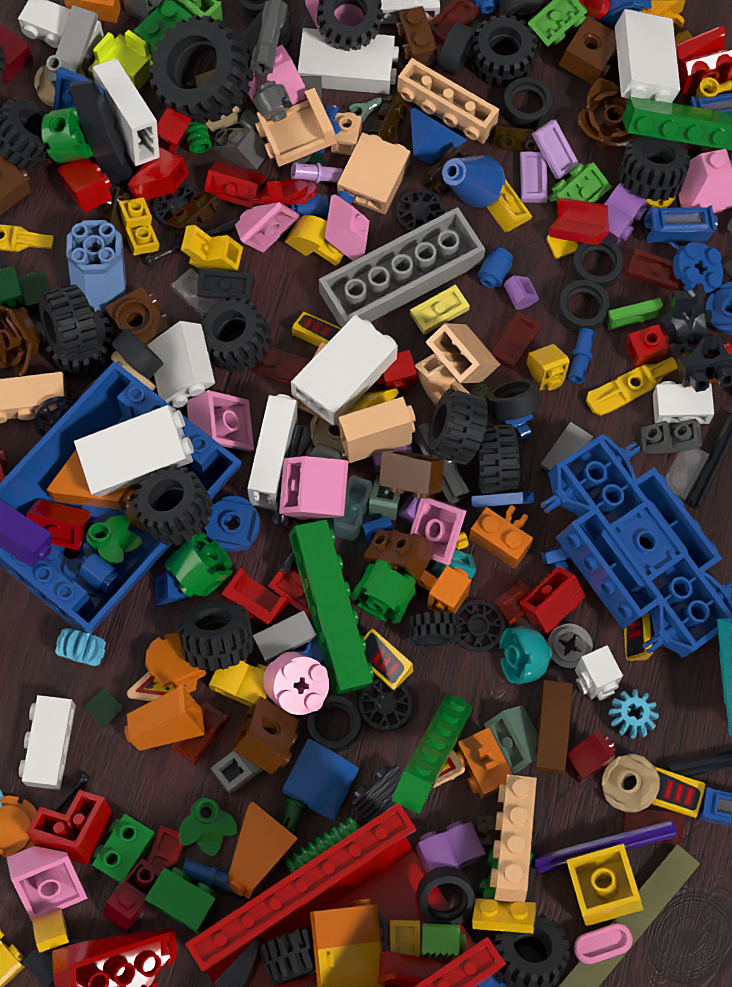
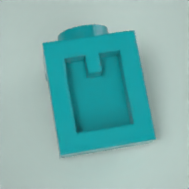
M455 549L450 565L431 559L429 567L432 575L439 579L446 566L452 569L454 567L462 569L469 575L468 578L471 579L476 572L472 555Z

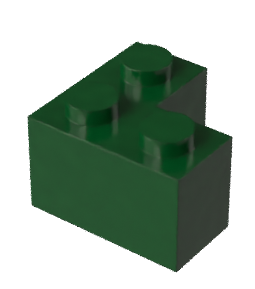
M14 266L0 267V305L8 308L23 306L27 309L29 317L39 315L40 295L51 291L45 270L40 272L32 271L23 277H18Z

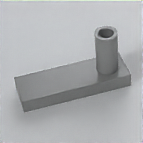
M72 5L56 54L47 59L46 64L48 69H50L47 79L56 83V74L60 67L79 74L99 17L97 13Z

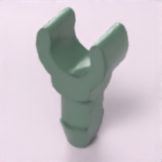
M379 97L367 103L352 104L349 107V112H360L361 114L358 116H362L363 123L370 112L382 105L383 100Z

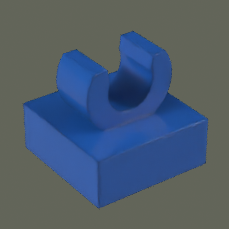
M530 414L519 419L504 420L500 425L512 424L516 431L517 440L520 441L531 435L526 422L534 417Z
M379 515L377 520L371 522L368 519L364 520L362 527L367 547H369L378 529L387 531L393 529L389 516L383 517Z
M562 546L540 552L542 563H552L553 570L560 566L569 571L566 559L570 558V556Z
M169 571L155 578L156 605L167 606L174 601H181L187 598L185 593L178 592V586L181 583Z

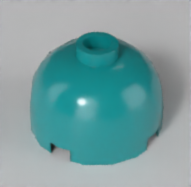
M515 627L506 629L501 636L499 649L504 648L505 659L500 658L503 673L510 683H529L543 676L548 668L552 651L540 632L530 627Z

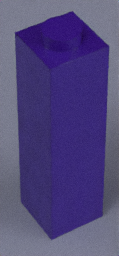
M0 501V547L33 568L39 560L44 561L49 556L52 550V546H50L52 533Z

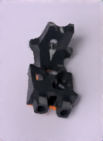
M702 283L696 284L693 289L687 292L673 291L670 309L666 315L660 318V325L669 331L674 343L670 344L672 357L676 361L682 385L684 388L692 386L696 392L706 391L709 388V383L718 382L722 387L732 386V355L727 352L721 337H713L706 329V324L711 322L712 311L704 310L705 290ZM685 308H690L689 312L683 313Z

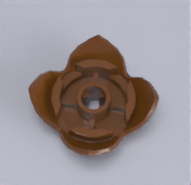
M599 77L589 89L586 109L581 110L578 114L577 122L579 127L589 137L593 138L601 148L626 147L632 138L638 136L637 134L627 133L622 120L629 98L621 97V90L614 82Z
M0 305V369L15 366V374L22 377L27 371L29 362L37 355L39 345L43 343V335L39 329L35 328L25 307L8 308Z

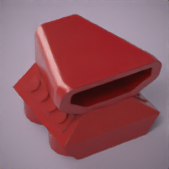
M724 25L675 44L680 83L679 92L681 94H696L698 85L707 77L715 79L719 84L731 80L732 49H724Z

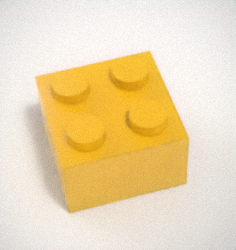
M624 844L566 860L586 926L644 910Z

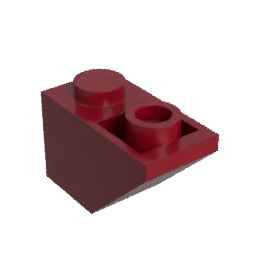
M597 731L567 753L566 764L579 784L610 764L615 757L613 752L615 746L607 735L603 736L600 731Z
M141 858L107 900L103 917L127 933L149 903L145 899L161 871Z

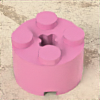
M285 652L267 666L263 677V686L266 694L274 704L296 715L308 714L322 707L329 690V678L326 668L318 661L299 652Z

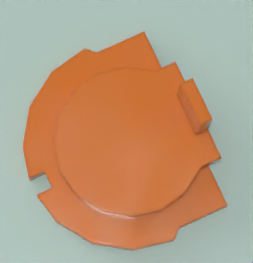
M179 633L165 634L164 640L158 637L151 642L146 651L145 660L149 674L154 676L163 688L174 683L177 688L184 686L188 693L195 691L198 679L206 676L207 673L205 670H199L198 667L193 668L189 665V662L184 660Z
M4 796L0 799L3 806L0 808V855L4 857H9L34 846L27 834V830L38 811L25 799L22 804L18 803L20 798L15 796Z

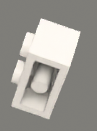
M666 381L656 385L653 393L655 424L667 421L669 425H675L695 418L700 424H709L714 415L711 383H709V388L706 391L696 392L692 386L684 388L682 384H676L673 381Z
M607 645L582 656L575 669L579 677L576 679L577 685L583 695L587 694L590 700L598 697L601 701L615 694L614 690L619 687L618 684L623 677Z

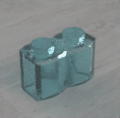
M354 475L348 479L344 517H334L335 536L352 542L359 536L363 524V515L369 509L372 493L371 481Z

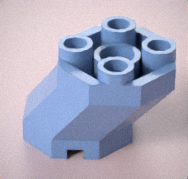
M105 220L82 221L73 226L72 231L67 235L66 256L69 265L71 285H77L82 290L90 306L94 307L95 312L100 310L103 316H107L105 307L127 295L122 236L111 223Z

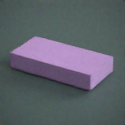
M556 120L549 121L532 133L556 179L562 178L579 164Z
M520 152L522 203H547V163L541 152Z

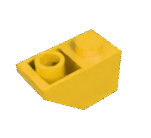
M552 344L530 352L526 364L538 385L539 391L544 389L554 390L563 384L562 382L565 380L570 361L556 345Z

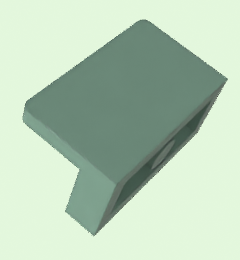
M522 705L504 710L484 723L486 729L490 728L512 774L536 762L538 733Z

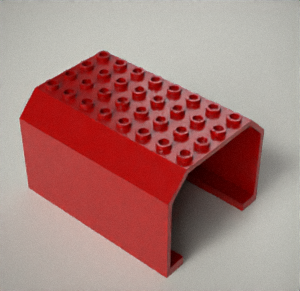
M397 803L187 942V948L201 971H206L214 983L256 938L262 937L265 941H268L286 932L311 925L310 912L348 908L353 906L354 900L371 899V905L377 904L378 911L384 916L388 930L390 920L420 921L421 950V929L423 923H431L426 921L420 912L416 893L419 881L426 872L406 838L416 831L415 826L400 803ZM433 888L428 896L431 907L441 911L452 909L439 888ZM461 923L459 924L460 933L466 934L465 952L458 954L457 958L453 961L451 958L448 960L443 958L441 960V969L415 987H477L498 973L506 963L488 937L475 945ZM380 927L381 937L384 936L383 927ZM389 936L383 951H389ZM261 956L257 970L248 987H318L317 975L315 974L282 985L270 984ZM386 984V987H399Z

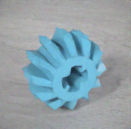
M66 628L58 636L55 652L63 658L90 666H97L104 656L106 642L100 637L89 636L85 632Z
M634 689L631 693V698L625 691L620 694L621 700L614 698L612 704L615 708L610 709L609 715L616 717L611 722L612 727L621 725L622 728L619 730V735L622 736L628 730L630 739H634L637 732L643 738L647 735L646 729L653 730L656 725L652 720H656L659 714L650 711L656 707V702L647 704L648 693H644L641 698H638V691ZM630 710L639 713L637 719L635 716H628Z

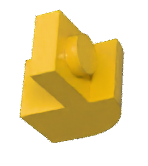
M302 216L295 222L285 240V243L305 256L314 251L335 266L340 263L344 256L339 249L325 239L327 221L316 216Z
M196 225L186 226L181 250L190 256L189 263L199 269L232 272L238 271L243 246L228 235L210 237Z

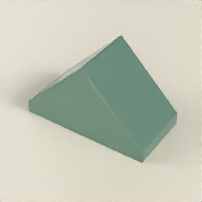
M377 475L369 501V516H389L390 520L396 521L401 493H393L389 491V487L380 486V475Z

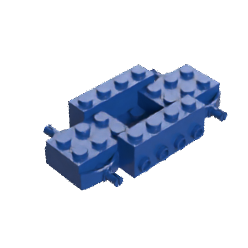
M602 434L557 463L547 475L551 481L553 496L542 502L541 508L546 507L543 511L549 513L560 505L579 517L564 529L556 539L622 629L626 628L648 612L652 618L655 636L643 643L644 649L652 643L654 644L646 652L651 654L663 645L683 658L718 634L717 619L732 618V580L725 585H721L711 575L704 572L720 561L722 557L719 555L716 546L701 531L699 523L684 508L682 500L667 485L665 477L658 473L654 467L636 479L629 459L640 452L639 446L633 449L637 443L632 442L623 449L618 447L609 437ZM640 537H646L650 541V549H645L641 546Z

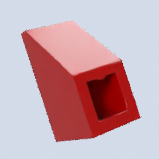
M159 147V158L144 163L137 174L132 176L128 186L134 199L144 197L145 200L174 193L188 176L189 172L183 157Z

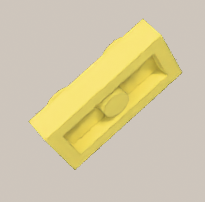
M454 285L410 309V315L423 335L465 313L469 310L470 305L458 287Z

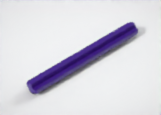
M670 820L534 857L533 861L536 871L542 873L568 866L566 861L568 859L624 844L625 850L671 839L677 836V829L675 823Z

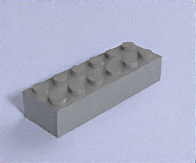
M457 207L320 278L319 293L341 329L354 315L362 320L365 319L372 322L482 264L485 248Z

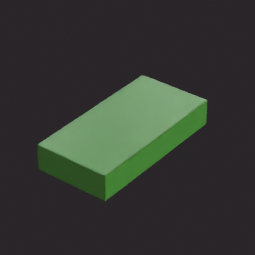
M661 298L610 310L606 319L608 330L659 318L663 308Z

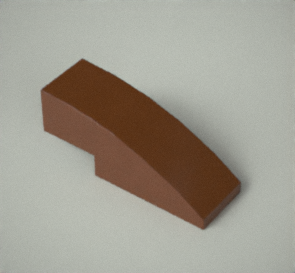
M544 680L541 692L535 770L565 773L572 683Z

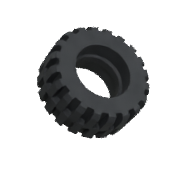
M197 15L189 17L188 21L184 19L175 23L176 27L173 29L169 27L164 32L166 34L162 40L159 38L156 43L157 50L152 52L150 60L153 62V65L149 66V75L153 77L150 80L152 89L156 91V97L159 101L164 103L166 107L174 108L178 113L191 118L190 122L196 121L197 123L206 124L208 120L211 122L219 121L222 115L227 117L232 114V109L235 106L239 107L243 103L241 99L244 94L248 95L251 87L248 84L249 81H253L254 72L250 69L252 56L249 54L251 50L243 41V38L219 19L215 20L211 16L205 15L200 18ZM209 51H216L217 64L210 79L200 87L188 89L187 74L192 63L200 55Z

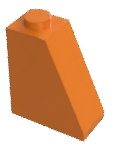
M76 449L46 490L51 499L56 502L122 510L132 496L135 497L137 485L133 484L102 497L92 495Z
M183 686L128 713V725L124 728L127 741L131 742L139 751L205 735L202 708Z
M253 801L249 804L226 880L233 892L239 896L244 895L248 899L254 895L284 858L293 850L298 839Z

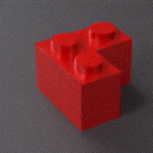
M79 790L66 815L40 807L27 830V834L34 846L67 852L70 860L87 865L112 819L113 813L104 797Z

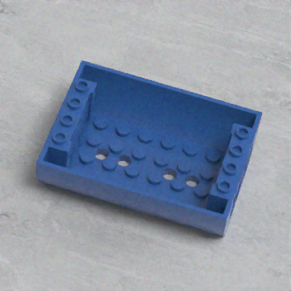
M115 361L0 483V501L25 517L30 508L39 499L91 512L89 520L84 525L80 554L75 559L65 557V552L68 548L50 544L52 550L49 556L44 561L39 560L32 568L0 547V566L72 627L87 633L89 636L171 546V544L164 545L162 541H155L148 532L130 524L127 530L140 537L142 545L134 552L124 553L123 563L114 564L108 562L117 569L121 579L115 589L109 594H106L104 591L99 592L78 576L79 569L77 567L83 557L86 555L91 556L92 554L99 556L98 549L88 545L84 531L95 523H105L110 517L126 516V505L122 510L56 502L51 499L46 490L76 450L75 440L166 405L171 406ZM182 415L185 426L182 429L185 437L190 439L194 453H191L193 462L181 467H185L189 472L192 471L196 474L212 500L240 469L241 461ZM140 482L136 483L137 489H139Z

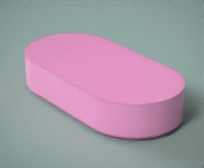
M612 924L581 935L575 941L573 950L575 957L581 963L590 965L627 952L632 945L633 938L626 926Z

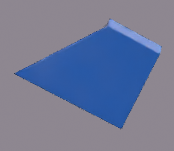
M416 108L410 110L413 156L430 165L442 158V154L450 146L453 145L456 148L467 141L464 137Z

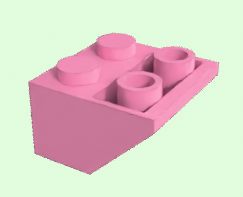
M308 456L284 458L279 513L300 520L344 517L348 461Z

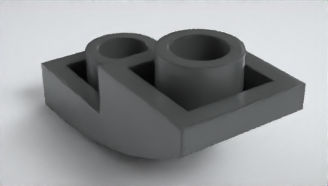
M696 418L671 426L667 421L641 428L642 449L644 453H671L702 446L700 423Z

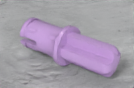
M293 162L291 167L292 179L309 180L315 184H318L319 181L338 183L343 173L342 168L324 167L320 163H315L314 165Z

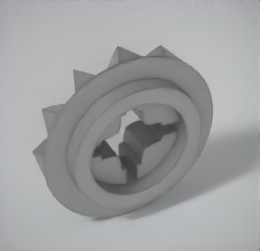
M575 624L558 626L551 632L547 642L552 651L551 659L559 667L569 669L577 667L581 657L591 653L593 648L588 632ZM573 637H575L574 648H576L577 651L575 652L571 650L570 653H567V655L565 656V646L562 645V643H568L570 640H572Z

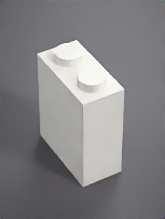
M179 321L147 345L164 363L154 374L158 395L173 407L186 406L188 400L205 392L207 388L215 384L201 324Z

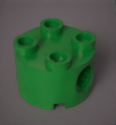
M75 106L49 111V114H45L41 126L42 139L44 143H49L51 149L47 150V152L55 162L65 163L94 156L84 134Z
M204 533L200 535L195 534L192 536L193 540L189 542L184 540L164 563L166 569L174 574L181 583L180 588L183 593L189 597H192L194 594L204 597L208 596L233 571L229 570L232 562L227 552L215 540L211 543L205 540L208 535Z
M377 559L375 564L366 566L361 581L354 587L351 593V599L353 601L358 599L357 606L369 615L385 622L388 618H393L392 623L397 624L402 620L409 601L416 594L414 587L416 580L408 574H399L391 569L392 567L389 563Z

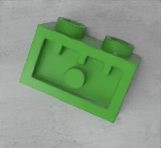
M552 0L531 18L528 24L547 47L552 42L554 45H557L566 37L565 31L572 25L576 28L586 19L584 14L587 13V8L579 0Z
M594 162L586 165L580 163L569 172L571 176L566 181L563 179L551 188L553 193L548 196V200L550 202L555 200L558 202L560 198L595 203L612 186Z

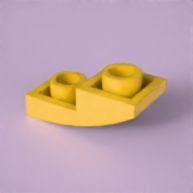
M144 197L119 201L120 216L132 254L139 255L158 251L159 242L151 226L152 216Z
M388 389L364 394L345 415L394 400L399 392L397 389Z
M62 909L32 920L39 953L69 943Z

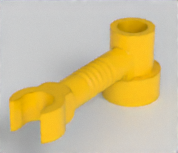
M704 78L698 85L694 98H711L732 91V80L719 84L713 78Z

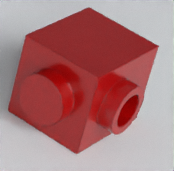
M659 324L629 334L625 346L635 368L643 364H649L665 358L670 347V341L666 332H662Z
M410 350L397 353V359L377 379L378 384L383 383L385 390L397 389L398 392L407 389L408 386L417 383V372Z

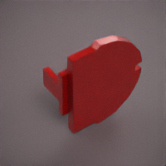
M286 179L268 181L267 186L258 191L252 202L253 204H272L278 202L281 204H306L312 197H315L317 187L314 182L309 180Z

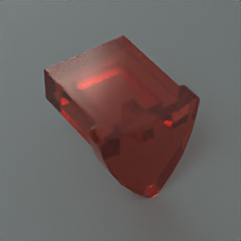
M521 578L513 582L514 587L494 600L510 625L525 614L520 601L524 600L528 593H532V590Z

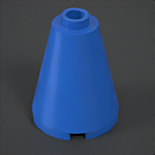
M486 155L451 159L446 162L442 170L444 181L465 204L472 207L483 208L492 205L499 199L502 186L505 185L503 168L498 161Z

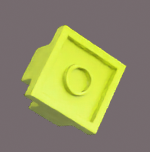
M129 30L125 33V37L119 34L116 39H114L113 34L108 32L93 49L95 62L88 68V73L93 78V66L116 58L137 91L151 77L149 75V66L153 65V62L150 60L151 54L149 53L148 44Z

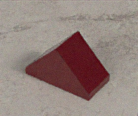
M0 25V46L3 47V54L6 56L4 61L5 70L2 71L1 75L3 76L1 79L3 83H9L33 60L27 43L4 25Z

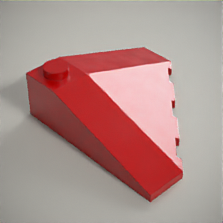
M167 928L84 941L52 951L55 987H157L159 983L154 979L164 964L170 967L177 958L176 929Z

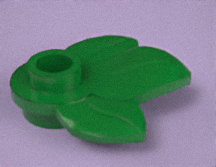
M113 516L105 523H95L91 525L86 533L88 545L98 549L99 556L102 559L114 564L123 563L124 553L134 552L142 545L141 538L127 530L130 525L127 516Z
M201 798L193 804L191 815L182 821L179 830L182 846L197 842L198 847L211 857L215 856L219 851L223 836L237 834V826L233 816L221 811L219 805L210 798ZM202 808L209 810V818L201 816L200 810Z

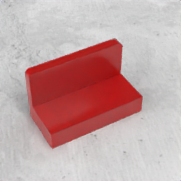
M216 162L208 170L204 191L217 194L218 199L253 208L256 204H253L252 199L258 194L259 188L265 181L266 176Z
M560 198L558 200V219L549 227L551 238L599 245L609 234L607 205Z
M39 499L27 512L26 517L52 533L51 544L79 550L82 546L84 525L89 520L91 512Z
M385 950L381 952L378 983L399 987H415L441 969V960Z

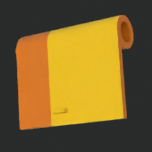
M371 899L354 900L353 907L310 912L318 987H386V984L378 983L382 943L377 904L371 905Z

